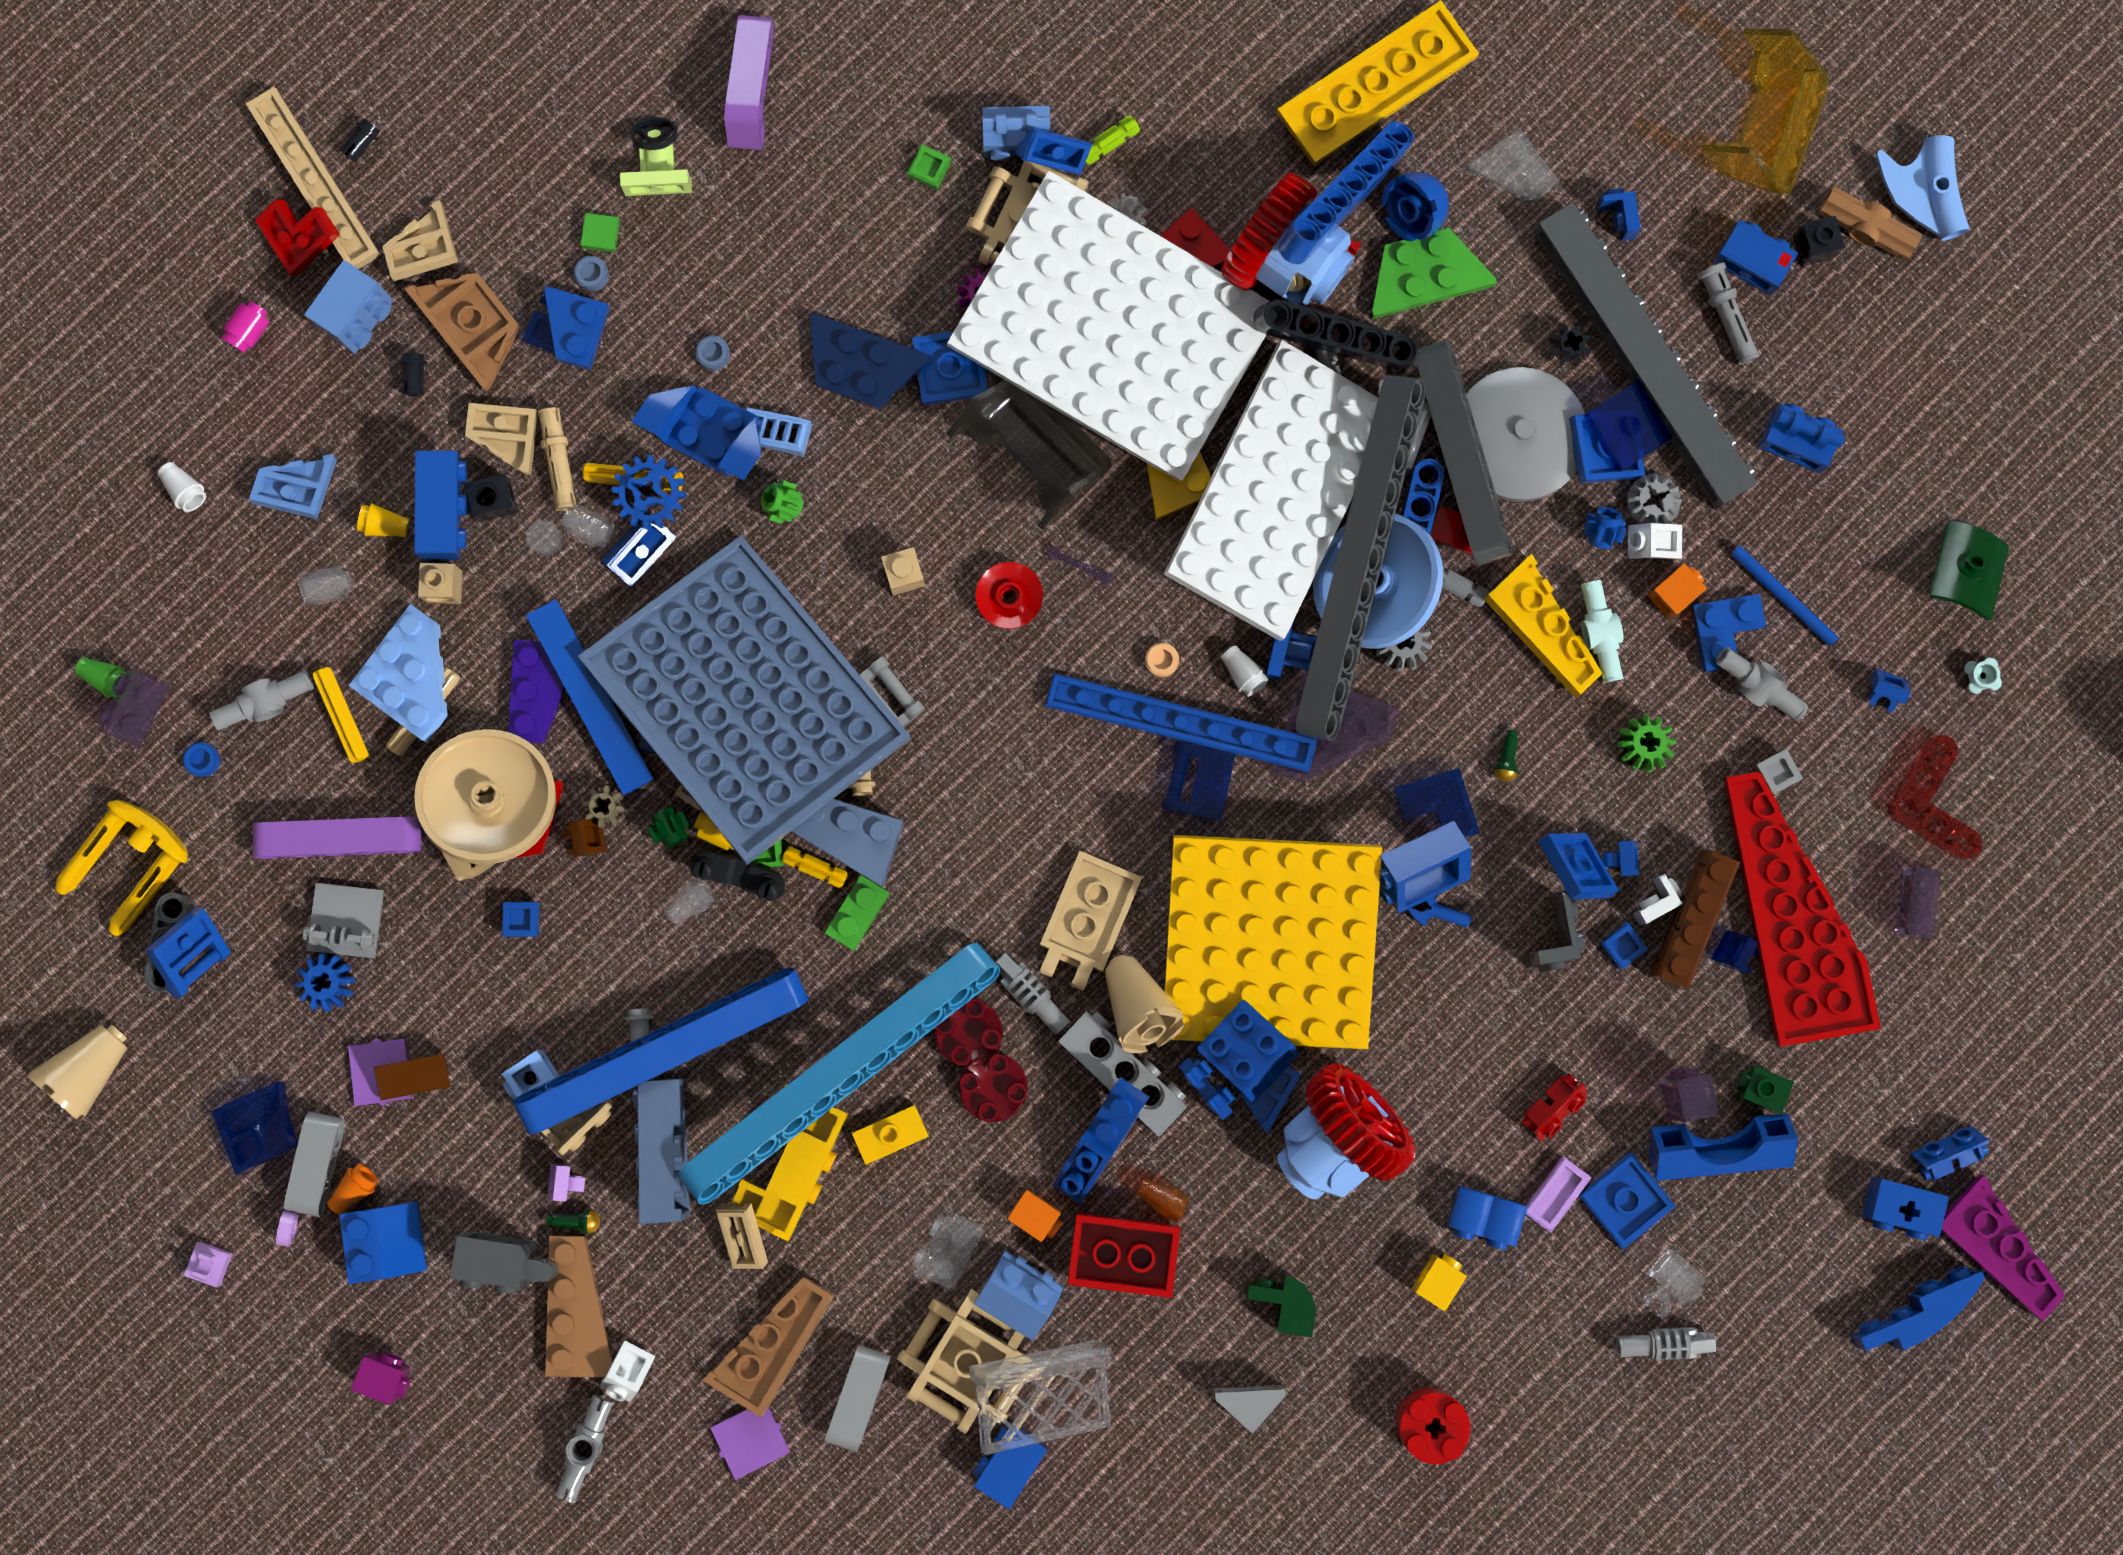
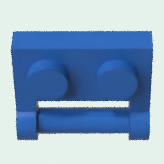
M195 907L145 950L166 982L165 987L167 991L176 999L183 997L188 992V987L217 961L223 962L231 954L205 909ZM208 946V952L179 975L178 972Z

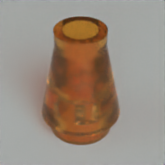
M1149 1178L1144 1180L1137 1193V1196L1145 1200L1167 1221L1171 1219L1176 1223L1181 1219L1191 1200L1184 1195L1185 1191L1152 1181Z

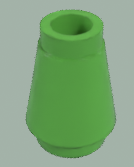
M87 657L80 659L75 667V674L106 698H119L129 686L130 676L125 673L123 667Z

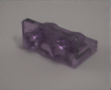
M128 668L126 674L121 673L113 686V692L116 695L111 705L105 704L99 714L97 722L101 725L98 730L140 748L169 686Z

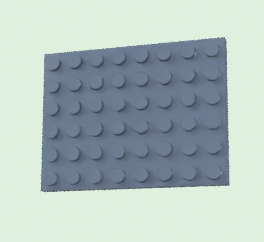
M742 535L578 655L581 663L746 865L911 739L910 734Z

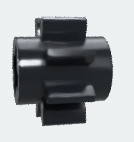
M1564 324L1559 329L1561 337L1552 335L1549 339L1552 344H1555V348L1549 353V356L1556 355L1560 360L1561 367L1566 362L1571 361L1577 367L1581 363L1579 355L1588 357L1591 353V350L1585 347L1591 335L1584 336L1580 331L1581 325H1577L1575 329L1568 330ZM1567 341L1569 345L1575 344L1576 348L1573 351L1572 347L1566 348L1564 343Z

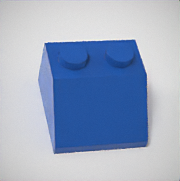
M418 1201L352 1211L339 1215L348 1285L427 1271Z

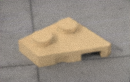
M440 200L430 205L432 210L417 222L414 219L404 228L400 235L394 236L383 245L389 273L393 281L458 262L444 207Z

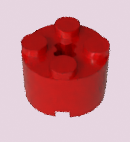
M1427 1387L1414 1391L1402 1401L1395 1416V1429L1401 1443L1415 1458L1428 1464H1443L1459 1458L1470 1438L1471 1427L1467 1412L1455 1398L1441 1389ZM1433 1418H1435L1440 1425L1439 1428H1434L1433 1433H1431L1425 1426L1426 1424H1432Z

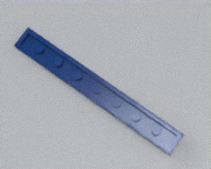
M1055 673L1053 674L1045 704L1047 708L1306 773L1310 772L1318 741L1316 738Z

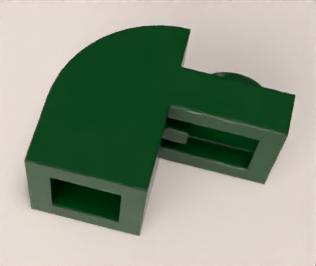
M1282 1274L1281 1287L1276 1286V1280L1256 1277L1255 1283L1246 1282L1245 1297L1247 1299L1278 1304L1275 1330L1277 1332L1312 1338L1316 1313L1315 1303L1309 1290L1299 1280L1288 1274Z

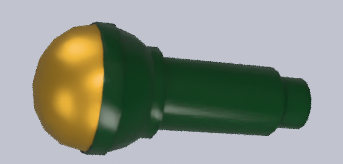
M1507 730L1501 759H1499V762L1494 767L1495 776L1504 782L1512 781L1518 774L1515 761L1518 738L1517 731Z
M586 1210L578 1214H548L546 1223L555 1227L576 1228L585 1234H590L599 1228L600 1218L595 1211Z

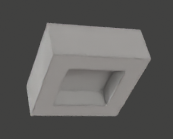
M1787 749L1754 765L1755 770L1761 773L1773 795L1803 779Z

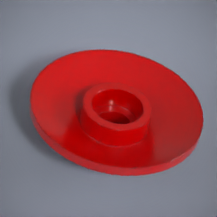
M1017 562L996 564L981 576L977 584V607L981 615L990 624L998 628H1021L1029 624L1038 615L1042 607V584L1037 575L1023 564ZM1013 592L1016 595V600L1013 603H1006L1003 600L1005 593Z

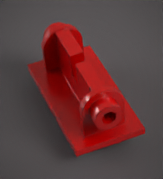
M1570 1073L1565 1077L1561 1075L1545 1092L1553 1101L1550 1106L1539 1098L1523 1114L1525 1118L1521 1123L1530 1132L1536 1128L1534 1133L1539 1142H1542L1546 1136L1548 1138L1553 1137L1562 1127L1563 1123L1561 1121L1570 1112L1572 1114L1576 1113L1586 1102L1585 1096L1588 1093L1585 1085L1581 1083L1576 1088L1575 1086L1579 1082Z

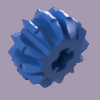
M320 953L318 962L314 958L306 959L309 970L303 968L297 970V973L304 977V982L298 981L294 986L295 988L305 989L300 994L299 999L300 1001L310 1000L309 1008L312 1010H317L321 1006L324 1012H331L333 1004L337 1007L345 1005L341 995L352 997L354 994L346 986L347 983H355L356 978L345 976L352 967L350 964L340 966L341 957L338 955H334L329 960L326 953ZM321 977H329L327 981H331L329 988L321 989L324 984H320Z

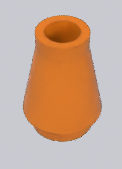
M357 1164L354 1168H348L335 1192L327 1201L328 1207L337 1215L345 1213L375 1191L374 1186L378 1183L377 1177L369 1168L362 1164Z

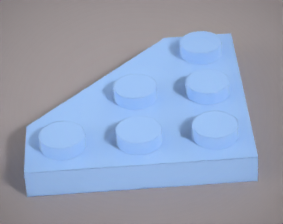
M410 604L349 686L419 739L428 743L448 716L447 703L443 698L442 684L445 683L443 657L440 656L439 651L441 630L438 623Z

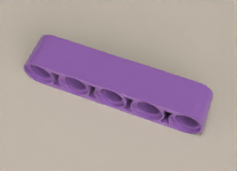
M418 817L282 821L252 824L253 858L258 859L422 852L421 824Z

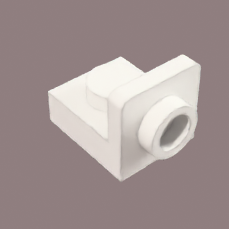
M1661 523L1629 525L1628 557L1630 559H1682V525Z
M1664 874L1653 879L1662 898L1660 899L1655 894L1638 903L1641 910L1633 913L1639 926L1647 924L1682 905L1679 899L1682 896L1681 891L1672 878L1668 879Z
M624 1341L606 1376L603 1378L600 1387L605 1389L606 1394L612 1399L630 1402L638 1393L655 1356Z

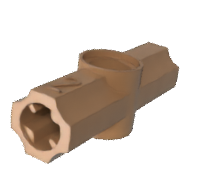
M1835 186L1830 190L1818 212L1819 215L1825 218L1836 216L1838 225L1849 230V236L1856 242L1865 246L1876 245L1905 262L1911 257L1923 235L1892 218L1891 212L1883 205L1872 201L1864 203Z

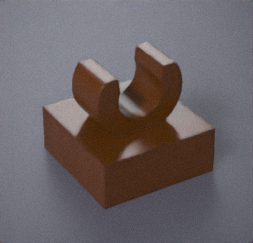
M598 819L578 820L568 823L569 829L565 830L563 834L564 837L571 836L573 848L568 849L567 854L580 857L607 852L603 829L598 827Z

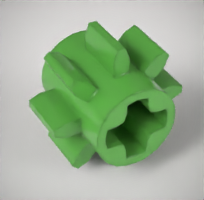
M782 480L780 484L773 482L772 485L763 491L761 506L764 512L769 513L768 520L782 524L783 521L791 522L792 519L799 516L803 508V498L800 492L795 491V484Z

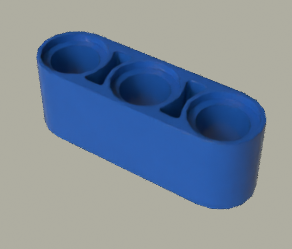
M1433 459L1420 461L1412 471L1401 511V516L1421 526L1429 535L1431 534L1444 479L1442 465ZM1419 471H1430L1434 475L1435 482L1432 484L1423 483L1419 478ZM1415 502L1422 503L1427 509V515L1423 517L1416 516L1411 510V504Z

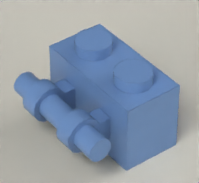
M1050 106L983 107L984 157H991L994 161H1006L1011 157H1017L1018 155L1015 153L1017 146L1033 127L1050 131Z
M1005 1250L974 1305L1033 1341L1050 1317L1064 1286L1054 1281V1276L1046 1271L1041 1273L1026 1263L1027 1259L1020 1255L1015 1257Z

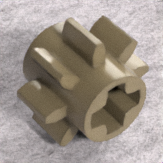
M605 785L603 793H598L591 789L590 792L593 797L590 802H582V805L588 807L591 812L585 819L599 818L598 827L604 829L606 821H611L613 824L618 825L619 822L616 817L619 812H627L618 803L624 796L621 793L615 794L613 797L610 796L611 787ZM601 800L608 803L611 802L608 806L610 811L608 814L598 812L601 809L599 804Z

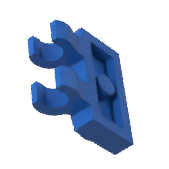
M1187 1057L1177 1065L1184 1074L1185 1079L1198 1091L1207 1102L1208 1107L1221 1120H1224L1233 1112L1228 1105L1235 1099L1234 1095L1227 1087L1222 1088L1219 1085L1214 1089L1206 1079L1213 1070L1205 1060L1200 1061L1196 1059L1192 1062Z

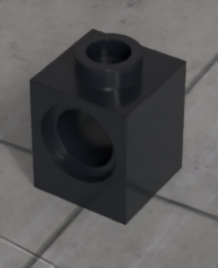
M1836 216L1805 223L1793 235L1801 267L1834 259L1845 248Z
M504 473L464 484L467 493L465 494L467 497V514H472L479 523L519 512L511 481ZM487 492H495L496 498L494 503L490 506H482V496Z

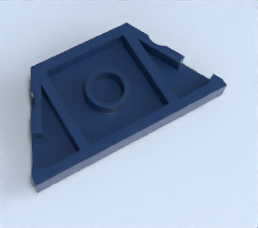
M812 313L810 316L816 386L820 389L880 410L892 399L895 392L902 390L911 382L910 378L924 365L927 367L932 361V357L929 354Z

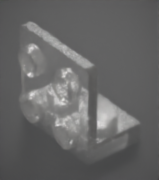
M951 1210L948 1211L946 1216L939 1213L928 1235L934 1237L929 1247L921 1246L911 1265L917 1269L913 1277L920 1280L921 1276H924L942 1287L953 1291L985 1229Z

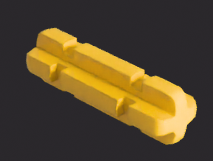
M788 846L782 857L784 864L793 868L797 866L799 867L798 870L822 881L826 879L828 884L837 888H841L844 885L848 875L845 870L836 866L832 868L831 864L807 853L803 855L801 854L802 851L794 847Z

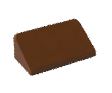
M445 1053L374 1067L381 1101L451 1087Z

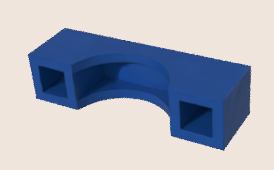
M1788 1113L1753 1117L1743 1130L1722 1139L1697 1137L1689 1131L1686 1124L1651 1127L1648 1157L1656 1181L1794 1167L1798 1137Z

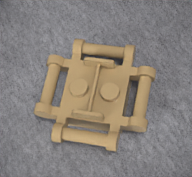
M1028 161L1023 162L1018 177L1011 175L1003 168L994 166L989 175L991 181L974 217L969 218L965 226L970 232L988 240L981 251L978 262L987 266L990 263H995L1000 254L996 251L997 248L1003 249L1040 186L1036 182L1029 183L1032 174L1044 179L1048 171H1051L1085 192L1087 191L1089 181L1081 177L1077 180L1050 167ZM1005 186L1012 190L993 228L987 225L986 221L1002 187Z
M973 1289L969 1291L957 1312L933 1298L928 1306L930 1311L906 1350L902 1349L897 1357V1360L919 1373L906 1398L914 1403L916 1400L920 1401L957 1424L956 1429L965 1434L980 1412L998 1423L1004 1424L1009 1416L1007 1411L1029 1374L1031 1372L1035 1373L1040 1364L1032 1357L1017 1350L1024 1335L974 1305L979 1293ZM971 1309L1011 1333L1012 1336L1008 1343L967 1319L966 1317ZM941 1318H944L951 1323L927 1363H924L918 1356ZM1012 1360L1019 1364L998 1401L993 1405L987 1399ZM927 1382L969 1406L966 1413L925 1389L924 1387Z

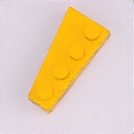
M1531 554L1483 599L1566 689L1577 698L1603 673L1581 636H1576L1568 622L1571 620L1564 608L1560 609L1551 594L1554 591L1547 578L1543 580L1536 568L1538 563Z

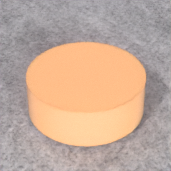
M1157 643L1151 646L1145 656L1147 670L1150 674L1159 678L1172 675L1179 664L1178 652L1167 643Z

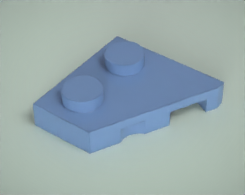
M324 455L321 460L306 463L303 460L289 462L284 466L273 465L259 468L249 500L255 505L318 519L337 460L334 455Z

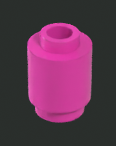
M252 301L247 306L240 302L223 327L225 332L221 338L245 353L248 347L253 348L270 323L265 318L268 312Z

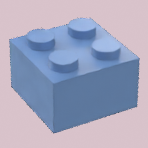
M343 260L304 315L322 333L355 354L359 348L362 349L368 344L372 337L371 331L378 321L381 322L388 316L393 299L377 281Z

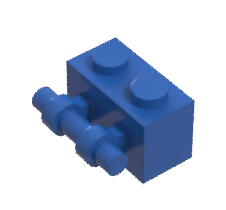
M1780 404L1772 411L1757 448L1820 474L1829 467L1836 448L1842 446L1846 436L1842 434L1844 430L1835 427V423L1830 419L1824 417L1813 418L1804 414V410L1799 406Z

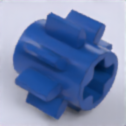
M1600 507L1596 515L1587 514L1583 526L1585 528L1584 535L1589 536L1588 542L1594 547L1610 549L1614 541L1618 543L1623 542L1627 530L1625 528L1626 521L1621 520L1622 514L1617 510L1609 507Z

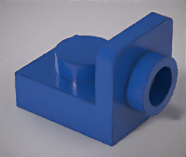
M1621 188L1606 191L1596 204L1597 211L1616 209L1617 211L1613 212V224L1615 231H1620L1621 241L1635 240L1641 231L1635 191L1624 192V189Z

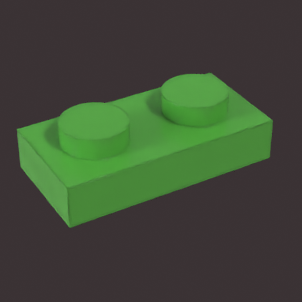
M860 875L825 934L855 951L889 897L890 892Z

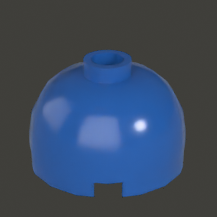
M1417 171L1406 173L1389 181L1383 190L1381 200L1382 208L1387 205L1389 216L1385 219L1389 227L1396 235L1406 241L1423 240L1437 232L1446 221L1450 207L1449 197L1442 183L1429 173Z

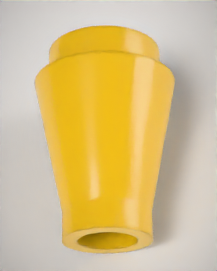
M373 503L370 506L362 504L357 522V531L364 532L365 536H397L406 538L410 518L402 517Z

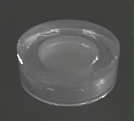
M539 520L528 528L526 541L535 553L550 555L560 547L562 536L560 530L552 522Z

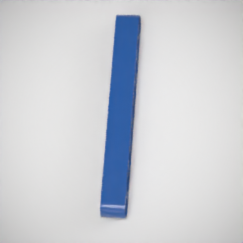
M794 967L782 969L518 1096L512 1104L529 1135L539 1133L799 1008L809 1000V997Z

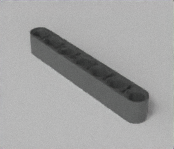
M1444 339L1418 349L1415 360L1420 377L1425 383L1426 398L1470 548L1478 566H1482L1513 554L1457 360L1448 339Z

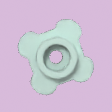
M1986 658L1979 663L1969 661L1965 664L1964 671L1969 677L1968 689L1971 693L1978 694L1985 689L1995 691L2001 687L2000 670L1995 659ZM1981 673L1986 675L1985 679L1980 677Z

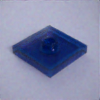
M1639 380L1584 414L1593 433L1600 441L1602 448L1608 454L1611 463L1618 472L1628 468L1673 438Z

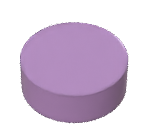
M285 1210L282 1212L277 1230L276 1245L286 1247L292 1245L298 1223L297 1212Z

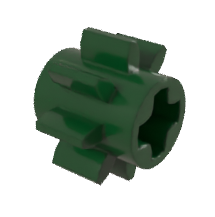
M669 807L650 817L653 826L647 828V831L653 843L658 844L662 842L665 849L686 840L688 835L685 830L692 826L685 812L676 813L674 807Z

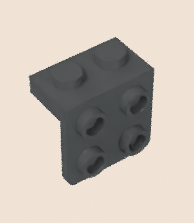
M1566 890L1550 895L1559 948L1526 954L1528 968L1538 966L1539 973L1566 968L1565 962L1580 959V951L1585 949L1582 932L1580 930L1576 931L1574 917H1578L1576 899L1571 900Z

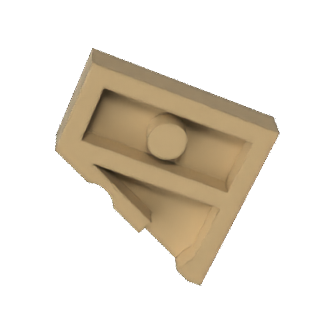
M469 403L465 436L523 474L531 476L538 411L529 408Z

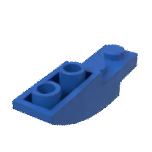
M1120 1077L1089 1128L1074 1148L1054 1181L1053 1186L1081 1205L1139 1117V1113L1149 1099V1096Z
M1962 1266L1948 1272L1949 1278L1937 1282L1936 1279H1932L1916 1286L1918 1291L1908 1294L1913 1308L1903 1306L1891 1311L1892 1317L1880 1322L1879 1319H1872L1858 1326L1860 1330L1850 1334L1855 1346L1868 1351L1891 1341L1893 1347L1904 1351L1921 1343L1941 1330L1965 1308L1985 1279L1983 1272L1969 1269L1968 1266Z

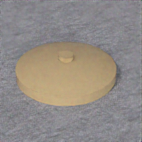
M475 730L448 740L430 755L423 765L416 782L415 808L425 834L442 852L467 863L495 864L523 854L544 835L554 815L556 787L547 761L528 741L505 731Z

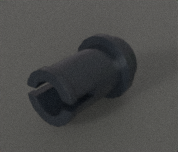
M365 118L360 123L358 121L355 123L357 128L339 148L340 151L355 163L373 140L377 141L379 139L376 136L380 130Z
M405 353L403 354V360H400V365H403L402 395L420 397L425 394L424 367L427 366L428 362L424 361L423 354Z

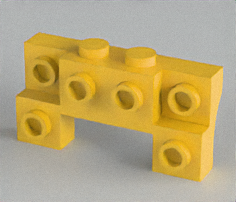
M835 1106L787 1143L767 1188L743 1178L738 1185L739 1188L732 1203L728 1207L733 1203H739L740 1207H743L745 1203H752L758 1227L789 1241L804 1208L808 1203L814 1205L818 1198L822 1185L817 1182L822 1171L829 1173L837 1154L832 1152L849 1113Z

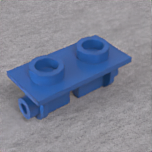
M1971 1126L1959 1129L1952 1135L1937 1142L1927 1143L1921 1149L1910 1154L1923 1166L1919 1168L1922 1178L1925 1181L1929 1179L1935 1181L1955 1171L1952 1164L1954 1159H1956L1957 1165L1960 1168L1983 1160L1984 1155L1989 1153L1986 1144L1990 1142L1988 1138Z

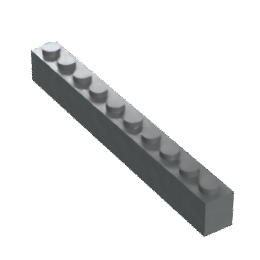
M1572 202L1541 221L1533 233L1713 508L1717 510L1757 483L1754 478L1756 476L1751 464L1747 460H1742L1736 451L1737 444L1732 435L1724 432L1717 422L1719 418L1715 409L1703 401L1699 394L1700 388L1696 380L1692 376H1687L1680 366L1682 361L1678 353L1673 348H1669L1663 340V331L1655 320H1650L1644 311L1645 305L1638 293H1632L1628 287L1623 269L1618 264L1614 265L1607 255L1608 248L1603 239L1599 236L1596 237L1590 229V221L1586 213L1582 209H1577Z

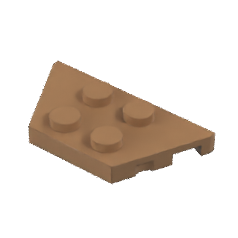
M477 272L461 275L458 279L446 278L436 280L435 284L416 287V285L408 286L405 290L481 387L487 392L491 388L521 327Z

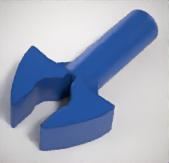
M1435 896L1425 901L1430 910L1426 909L1420 912L1414 908L1407 909L1409 915L1423 927L1426 926L1427 920L1432 917L1463 927H1468L1471 923L1470 914L1438 904Z

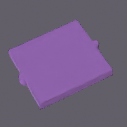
M374 1039L373 1043L348 1046L354 1106L374 1103L385 1106L390 1101L412 1099V1095L381 1101L374 1073L375 1066L408 1060L406 1039L383 1042L380 1039Z
M770 1408L767 1409L763 1417H759L746 1409L710 1428L721 1450L719 1456L725 1458L735 1480L791 1452L780 1431L782 1425L780 1422H776Z

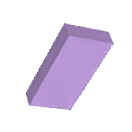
M1561 1156L1525 1205L1527 1206L1525 1215L1551 1233L1590 1181L1591 1177L1568 1159Z

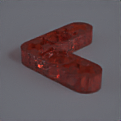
M1939 735L1927 740L1890 800L1888 811L1895 822L1950 856L1959 860L1971 859L1981 852L1982 839L1975 830L1930 803L1958 754L1956 742L1951 737ZM1945 745L1943 751L1947 756L1938 758L1933 766L1924 763V760L1930 762L1935 758L1937 751L1933 748L1934 746ZM1919 770H1924L1931 776V785L1927 789L1919 788L1915 783V775ZM1910 801L1909 808L1919 814L1926 810V813L1920 819L1911 813L1903 816L1901 814L1903 808L1899 806V803ZM1931 817H1937L1943 823V831L1938 836L1932 835L1927 829V822ZM1950 834L1958 839L1968 837L1967 844L1971 846V850L1961 852V844L1959 842L1949 839L1945 843L1944 840Z

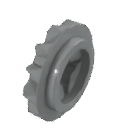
M1656 473L1641 476L1630 487L1627 495L1629 512L1640 524H1668L1678 515L1682 502L1679 486H1676L1669 477L1657 475ZM1649 491H1652L1654 495L1665 493V496L1659 502L1661 508H1658L1655 504L1643 506L1650 498Z

